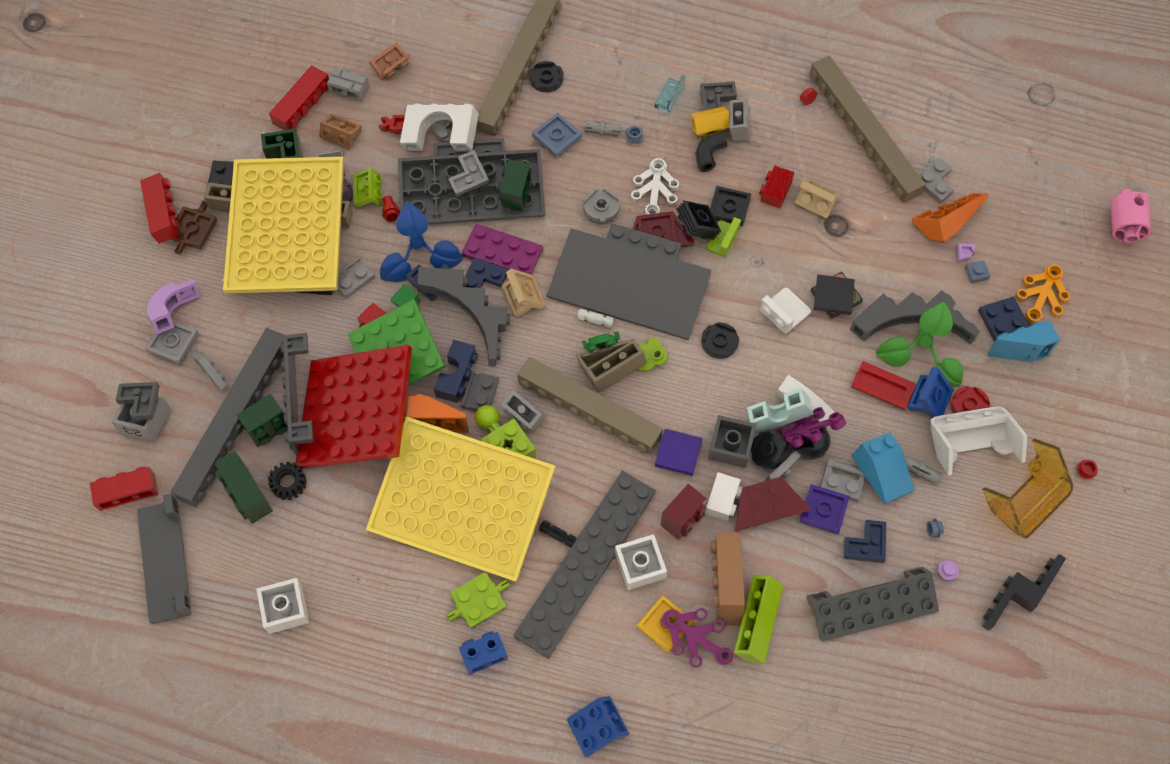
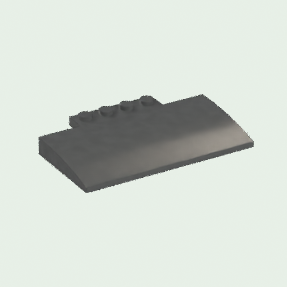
M504 138L474 140L472 151L475 150L489 179V183L457 197L449 183V178L464 172L458 156L468 152H455L450 142L434 143V156L398 158L400 212L405 203H410L425 215L428 224L545 216L540 149L505 151ZM508 159L530 164L531 182L523 211L504 208L501 205V200H499L498 185L499 182H503L502 170L504 165L507 166Z
M611 224L606 238L571 228L547 298L689 341L711 277V269L677 260L682 246L681 243L617 224Z

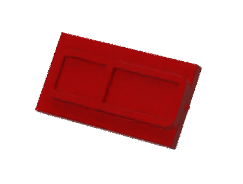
M862 361L851 388L905 410L912 397L916 383Z

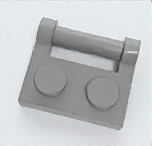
M829 457L821 487L848 495L849 500L858 502L865 475L859 467L836 461L833 457ZM832 468L858 475V480L831 472Z

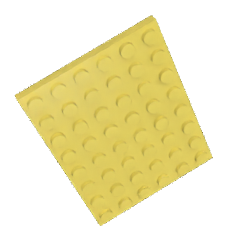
M343 157L234 160L223 282L224 293L338 290L344 173Z
M406 416L402 430L400 455L390 460L366 530L517 582L556 466Z

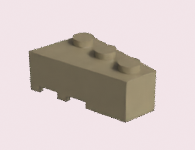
M635 339L615 343L611 347L600 350L599 348L593 349V352L586 354H575L580 367L597 392L602 391L647 363L645 354Z

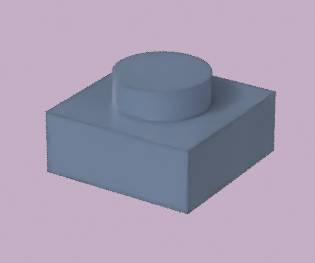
M985 261L966 264L965 269L971 283L989 280L990 274Z

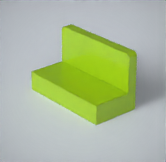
M734 217L731 224L719 220L718 225L721 233L714 237V240H709L706 250L726 258L740 229L741 219Z

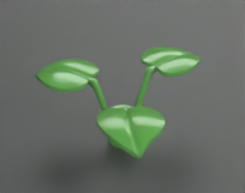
M944 302L928 309L921 315L919 320L921 328L918 330L917 338H914L911 346L908 347V340L906 338L894 337L881 344L876 351V355L887 364L902 366L910 360L911 353L909 350H912L917 343L922 347L929 346L937 365L934 367L941 370L951 387L959 386L962 383L964 373L962 364L953 358L943 359L940 363L933 347V335L935 334L939 337L946 336L953 326L951 312Z

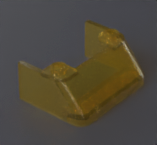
M1037 439L1032 440L1037 455L1029 463L1031 477L1011 497L986 487L982 489L991 512L1015 534L1023 538L1030 537L1073 491V483L1060 447Z

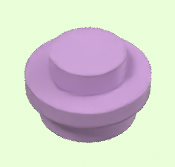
M945 560L939 564L938 574L944 580L951 581L958 576L959 568L955 562Z

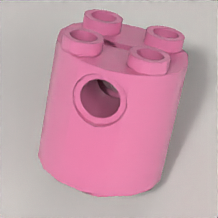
M1130 189L1122 190L1110 202L1113 238L1126 243L1144 240L1151 234L1149 194L1132 192Z

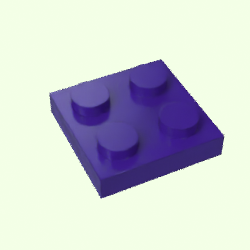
M811 484L805 501L811 511L802 513L800 523L839 534L849 496Z

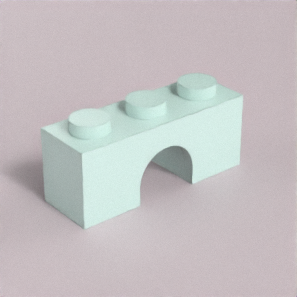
M799 388L783 394L785 402L780 405L771 406L766 401L747 407L750 423H755V430L761 433L814 415L810 398L805 391Z

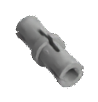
M586 120L584 130L597 132L600 135L605 133L619 136L621 124Z
M907 455L904 457L908 470L916 473L917 477L922 476L935 484L938 483L942 475L941 472L926 466L927 463L925 462L920 463Z

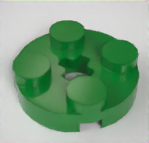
M614 332L615 336L606 333L588 338L589 343L583 340V348L592 352L593 349H601V345L610 347L620 340L619 332Z

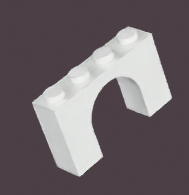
M419 103L407 105L400 144L406 151H423L428 128L437 121L449 120L453 122L450 145L455 152H470L473 149L479 113L474 105L467 103L463 105L451 103L447 105L435 103L430 105Z

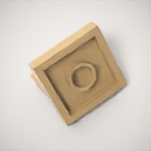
M810 179L803 180L795 204L828 218L841 194Z
M512 268L506 272L509 280L502 285V288L515 317L522 316L531 308L542 310L546 307V303L533 275Z

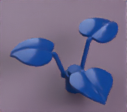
M405 203L396 219V228L402 235L409 236L410 244L404 259L399 253H392L384 259L380 267V278L391 282L406 280V275L411 271V265L406 261L412 248L420 249L425 246L432 253L430 263L435 268H441L444 264L449 268H453L463 260V256L457 246L447 240L439 241L435 244L434 250H432L423 237V233L428 228L425 215L414 205Z

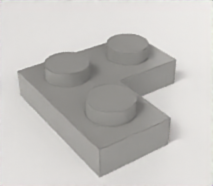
M475 150L458 156L464 172L449 178V183L456 197L489 183V179Z
M938 157L919 176L926 184L924 191L941 204L953 193L954 189L942 180L950 173L952 168Z
M197 350L190 354L217 388L223 390L227 387L224 382L225 376L220 370L216 372L213 368L215 363L208 355Z

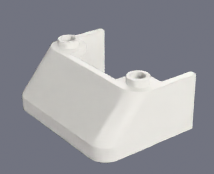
M989 407L936 416L931 419L930 428L936 456L948 475H952L953 462L957 460V452L993 447L995 451L1003 455L1014 452L1021 463L1026 462L1027 434L1003 407Z

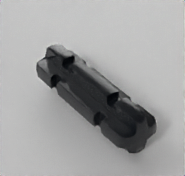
M545 520L542 521L539 526L541 532L548 533V536L561 543L565 542V545L569 547L573 546L577 539L575 536L568 535L566 531L555 525L551 526V523Z

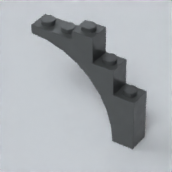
M419 267L418 292L445 298L463 309L476 323L485 340L488 352V366H496V360H500L501 349L497 348V342H501L502 332H505L506 325H510V314H507V307L488 306L489 296L485 295V288L467 287V277H464V270Z
M942 290L927 304L922 297L913 292L898 305L895 304L892 298L882 294L853 320L850 330L864 342L873 334L888 327L900 324H919L920 317L925 311L944 302L952 315L953 326L950 332L958 335L969 344L975 341L980 333L973 323L967 321L959 311L953 309L956 302L949 294L944 293Z

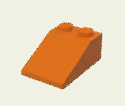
M423 394L408 396L407 417L455 433H469V425L465 413Z

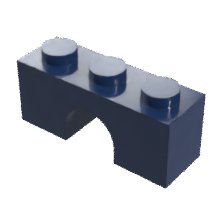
M453 340L447 358L448 363L458 367V370L453 374L440 373L434 392L437 398L458 403L459 398L464 396V385L466 380L469 381L472 373L470 369L472 364H476L478 353H476L475 345Z

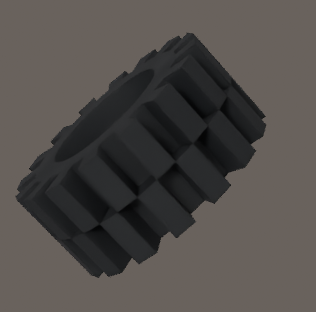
M283 462L279 463V468L277 465L274 466L275 471L271 470V476H268V484L276 497H281L282 500L286 498L292 500L293 496L295 499L298 498L297 494L303 493L302 488L305 489V483H307L302 469L299 466L297 467L295 463L291 465L290 462H286V465ZM285 475H292L295 478L293 485L290 487H282L280 485V480Z

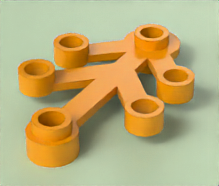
M1049 265L1043 273L1026 275L1022 283L1025 287H1032L1035 282L1046 280L1044 285L1026 290L1019 289L1015 295L1018 301L1023 302L1027 297L1039 294L1034 307L1030 308L1025 315L1029 324H1034L1041 320L1043 316L1041 309L1046 298L1052 307L1050 313L1053 317L1058 318L1063 314L1064 309L1059 305L1058 301L1066 303L1070 299V293L1066 291L1061 281L1063 270L1059 265ZM1053 283L1059 292L1057 299L1051 288Z

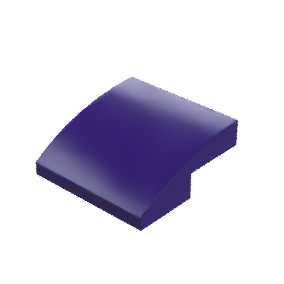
M665 429L655 467L693 476L703 438Z

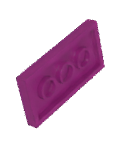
M475 224L462 250V256L471 260L475 257L508 270L512 268L532 275L543 251V245Z

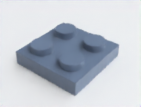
M556 113L533 131L532 137L557 158L581 139L582 133L559 113Z

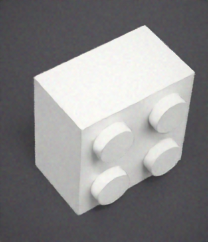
M654 534L615 546V556L627 591L666 579L667 570Z
M298 578L256 589L263 628L268 634L310 623L302 584Z

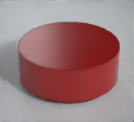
M807 88L801 93L800 101L804 105L811 104L816 99L817 92L813 88Z

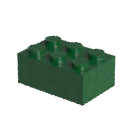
M236 451L214 463L218 469L215 471L217 477L224 485L226 492L233 500L235 507L244 520L248 518L253 524L273 512Z

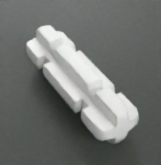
M579 309L577 314L579 320L585 321L586 319L587 322L597 325L604 324V327L611 328L614 322L613 317H604L603 314L592 311L587 312L585 309Z

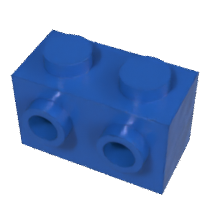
M493 631L487 632L481 636L482 638L475 641L474 639L467 640L459 647L469 675L508 659L498 631L495 633Z

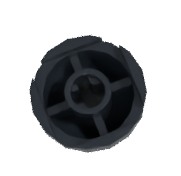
M826 427L819 429L822 434V438L819 441L812 442L811 439L802 437L804 443L800 447L795 448L792 446V449L797 451L801 458L807 460L823 457L831 444L830 434Z

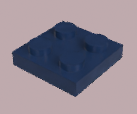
M1014 296L981 306L978 309L994 342L997 336L1007 332L1009 334L1020 327H1030Z

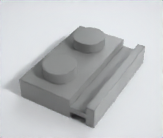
M357 257L339 270L338 291L347 299L372 281L375 275Z

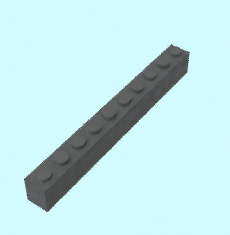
M269 328L264 330L172 488L171 494L176 499L194 507H197L199 502L201 503L204 500L206 490L209 485L213 484L215 471L218 470L214 463L226 457L227 453L233 449L235 439L244 429L237 414L261 400L263 390L270 384L274 371L280 367L281 359L284 355L281 353L280 345L283 343L284 334Z

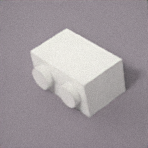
M718 472L705 515L728 522L729 516H734L737 505L733 504L734 500L740 497L742 487L739 486L741 479Z

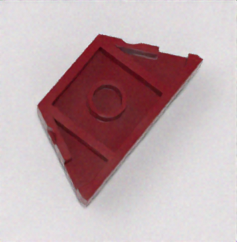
M673 211L636 217L634 230L681 243V247L695 246L693 238L685 233V227L679 222L678 217Z
M782 477L742 488L735 530L740 531L811 511V509Z

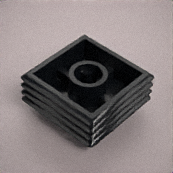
M683 200V203L678 205L679 208H676L679 214L678 219L683 223L684 231L689 237L695 236L714 240V237L721 233V229L709 205Z

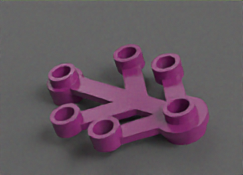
M817 407L813 410L814 415L809 420L807 418L797 420L785 430L780 429L777 432L786 438L787 444H791L796 448L804 443L802 437L811 439L812 442H817L822 438L820 428L831 426L833 430H839L846 425V420L842 414L835 412L829 416V419L817 422L825 416L823 408Z
M699 608L694 612L680 614L674 609L667 610L662 616V624L666 629L670 630L673 644L672 653L674 655L680 656L685 651L684 645L680 643V630L686 634L690 654L689 664L691 667L698 668L702 665V658L698 655L696 642L713 653L719 664L726 665L732 661L733 654L730 649L720 648L701 635L724 631L725 623L722 620H716L711 624L689 627L683 622L695 619L703 621L708 616L707 610ZM698 611L704 612V618L698 617ZM670 616H674L676 618V622L674 624L669 622ZM716 623H720L722 625L721 630H717L715 628ZM676 645L681 646V653L675 652ZM722 652H726L728 654L727 660H723L721 658ZM694 657L699 659L698 665L692 663Z

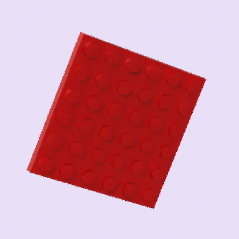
M403 345L311 360L302 422L312 421L314 442L298 444L299 453H297L295 462L297 467L307 469L399 457L412 354L411 346Z

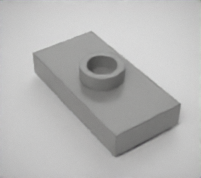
M794 451L765 481L780 476L785 478L792 471L790 466L801 455Z

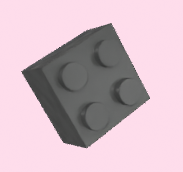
M718 415L708 459L746 468L756 424Z

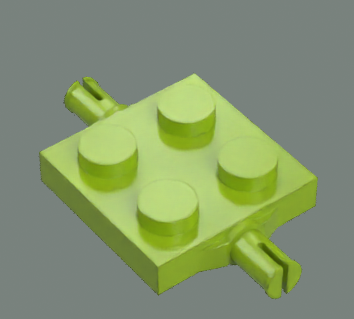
M484 572L453 590L450 594L456 603V609L446 614L448 620L451 622L461 616L472 629L504 610L506 605L501 598L500 592L510 587L508 580L505 579L496 585L490 580L487 573Z

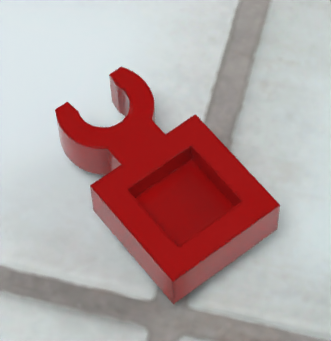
M393 115L392 119L381 117L382 123L385 124L378 127L383 132L390 130L391 133H402L405 115Z

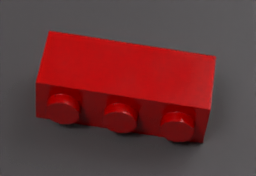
M139 467L135 471L128 473L120 472L116 476L99 478L90 483L92 502L99 511L159 495L155 473L150 467Z

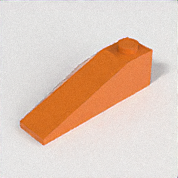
M971 193L956 199L955 203L939 206L940 210L931 212V210L925 211L912 218V222L929 240H936L939 243L946 242L988 198V193Z

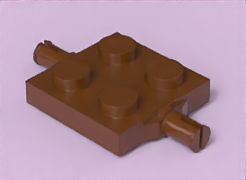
M202 200L198 209L183 206L176 219L180 226L178 228L179 236L170 239L178 242L174 250L176 254L181 255L185 246L201 250L217 222L215 216L205 212L208 207L206 201Z

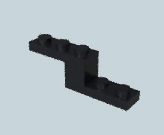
M1060 554L1054 559L1050 557L1044 566L1047 569L1044 575L1041 573L1035 582L1019 572L1013 577L1009 575L1003 583V586L1006 588L1002 593L998 592L992 601L995 603L993 609L988 608L983 616L985 622L982 627L988 631L992 629L1010 600L1032 612L1040 603L1066 558Z

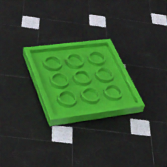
M412 300L348 333L355 353L403 345L411 346L412 354L408 386L446 367L416 300Z

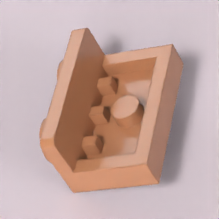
M396 42L372 59L369 64L381 79L385 77L390 78L396 73V69L399 67L402 69L409 64L410 54H405Z

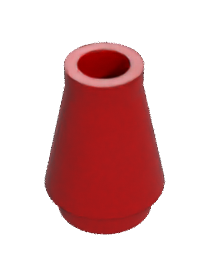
M384 196L382 198V216L387 222H395L400 214V210L393 201L392 196Z

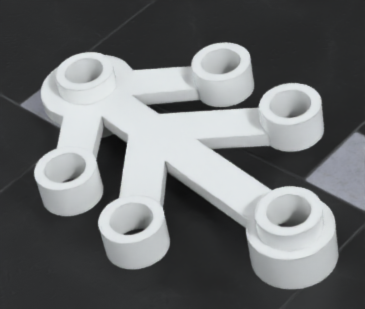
M661 158L654 159L650 163L648 170L633 178V185L638 188L641 187L631 193V200L633 202H640L642 196L651 191L650 204L645 208V215L650 214V212L660 213V208L657 205L659 191L667 199L669 206L677 204V196L669 190L677 191L679 189V181L666 171L667 164ZM653 175V180L643 186L644 180ZM661 176L669 183V190L660 181Z

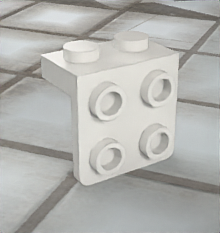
M783 288L773 298L766 295L761 300L759 309L785 335L811 313V309L789 288Z

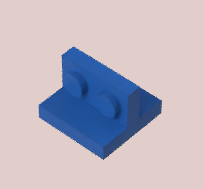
M932 367L929 375L920 376L907 406L910 411L928 412L931 418L944 415L953 393V388L939 368Z

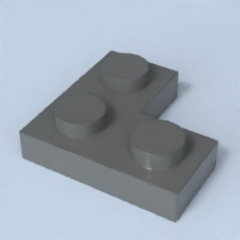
M735 81L700 84L703 111L721 107L720 101L736 100L737 98Z
M157 382L119 384L116 402L118 404H133L131 414L133 420H152L160 386Z

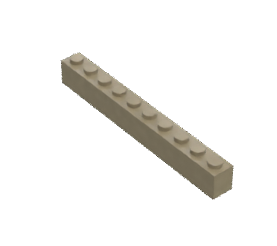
M560 0L535 1L478 112L477 131L495 136L497 131L501 130L504 118L509 115L511 104H514L516 101L518 90L522 89L524 78L529 75L531 64H534L536 61L537 52L542 49L544 38L547 39L549 29L554 25L557 13L561 12L562 4Z
M830 55L812 63L809 73L810 78L816 82L820 92L824 93L829 104L837 111L839 118L844 120L848 130L855 135L857 142L865 149L867 156L874 161L876 168L885 176L886 182L893 187L897 197L901 198L905 203L922 195L926 184Z

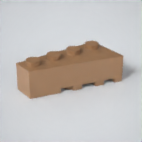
M716 533L715 541H711V553H715V558H712V571H715L713 589H716V594H714L716 620H722L725 625H741L745 607L741 534Z

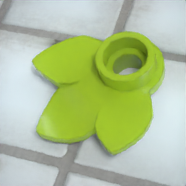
M650 337L647 344H638L645 354L647 363L637 370L648 371L655 365L662 366L667 362L668 353L662 348V343L659 339Z

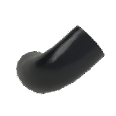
M723 130L707 135L699 142L695 156L696 163L701 172H708L714 169L716 163L713 153L718 149L727 147V139Z

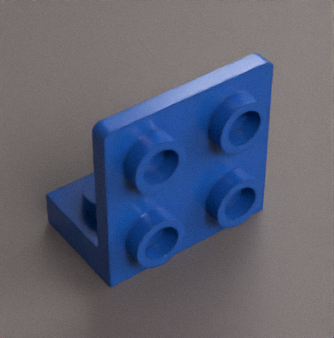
M610 696L597 698L567 718L585 757L592 755L610 742L623 739L629 735Z

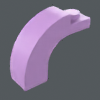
M194 279L176 286L174 282H171L160 288L151 297L147 305V313L156 335L174 328L170 315L176 307L201 297Z

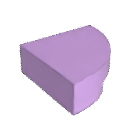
M958 243L956 246L957 263L970 259L976 249V244Z

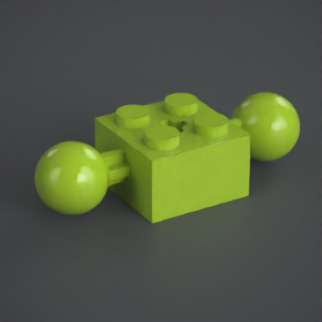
M483 405L477 409L475 413L476 424L480 428L491 432L481 439L482 442L531 458L536 457V448L514 418L500 426V415L495 407Z

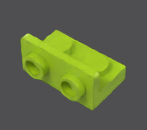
M372 168L353 174V200L357 208L372 202L377 206L382 205V177Z

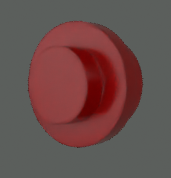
M1083 460L1078 464L1077 472L1084 479H1092L1097 475L1098 468L1094 461Z

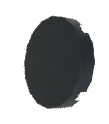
M539 62L530 71L531 85L540 92L555 91L563 83V70L559 65H555L554 62Z
M721 322L706 327L701 339L704 351L711 357L718 359L728 358L733 355L739 343V336L736 330L729 324Z
M774 430L759 433L751 446L752 460L757 466L765 469H774L780 466L788 453L786 438Z

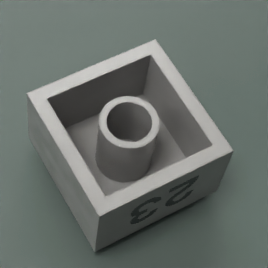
M158 397L152 420H133L131 417L133 404H121L111 421L117 431L122 435L151 442L156 440L171 412L164 398Z

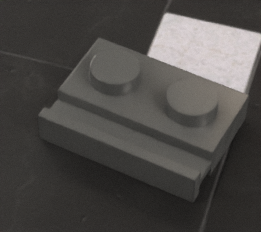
M472 371L461 404L462 408L477 411L483 405H492L499 377L482 373L477 374Z

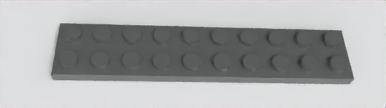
M621 471L514 634V638L546 658H550L615 557V546L624 543L656 493L655 489L628 473Z

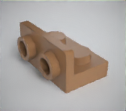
M330 114L320 122L319 136L322 139L350 149L352 147V139L361 132L362 126Z

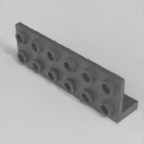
M307 333L283 335V343L280 345L281 353L284 354L281 366L283 372H285L282 384L283 388L286 389V395H283V403L287 407V413H284L285 425H288V431H285L286 443H289L290 450H293L296 456L299 453L298 444L314 442L312 421L298 422L295 355L309 353Z
M172 494L163 495L164 503L137 510L148 617L151 624L191 615L178 501Z
M924 567L904 571L905 578L836 596H831L827 591L807 595L808 604L815 611L820 639L826 641L938 612L939 608L932 572Z

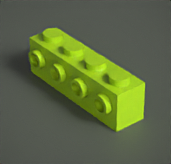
M753 575L734 650V654L746 662L765 664L784 586L770 575Z

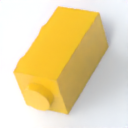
M724 106L690 114L692 130L696 135L706 136L709 132L725 131L726 128H730V111Z

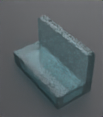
M682 75L679 81L669 78L657 98L654 108L671 113L684 90L686 76Z

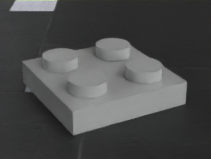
M173 321L174 328L157 335L154 333L145 349L151 354L181 365L199 333L193 328Z

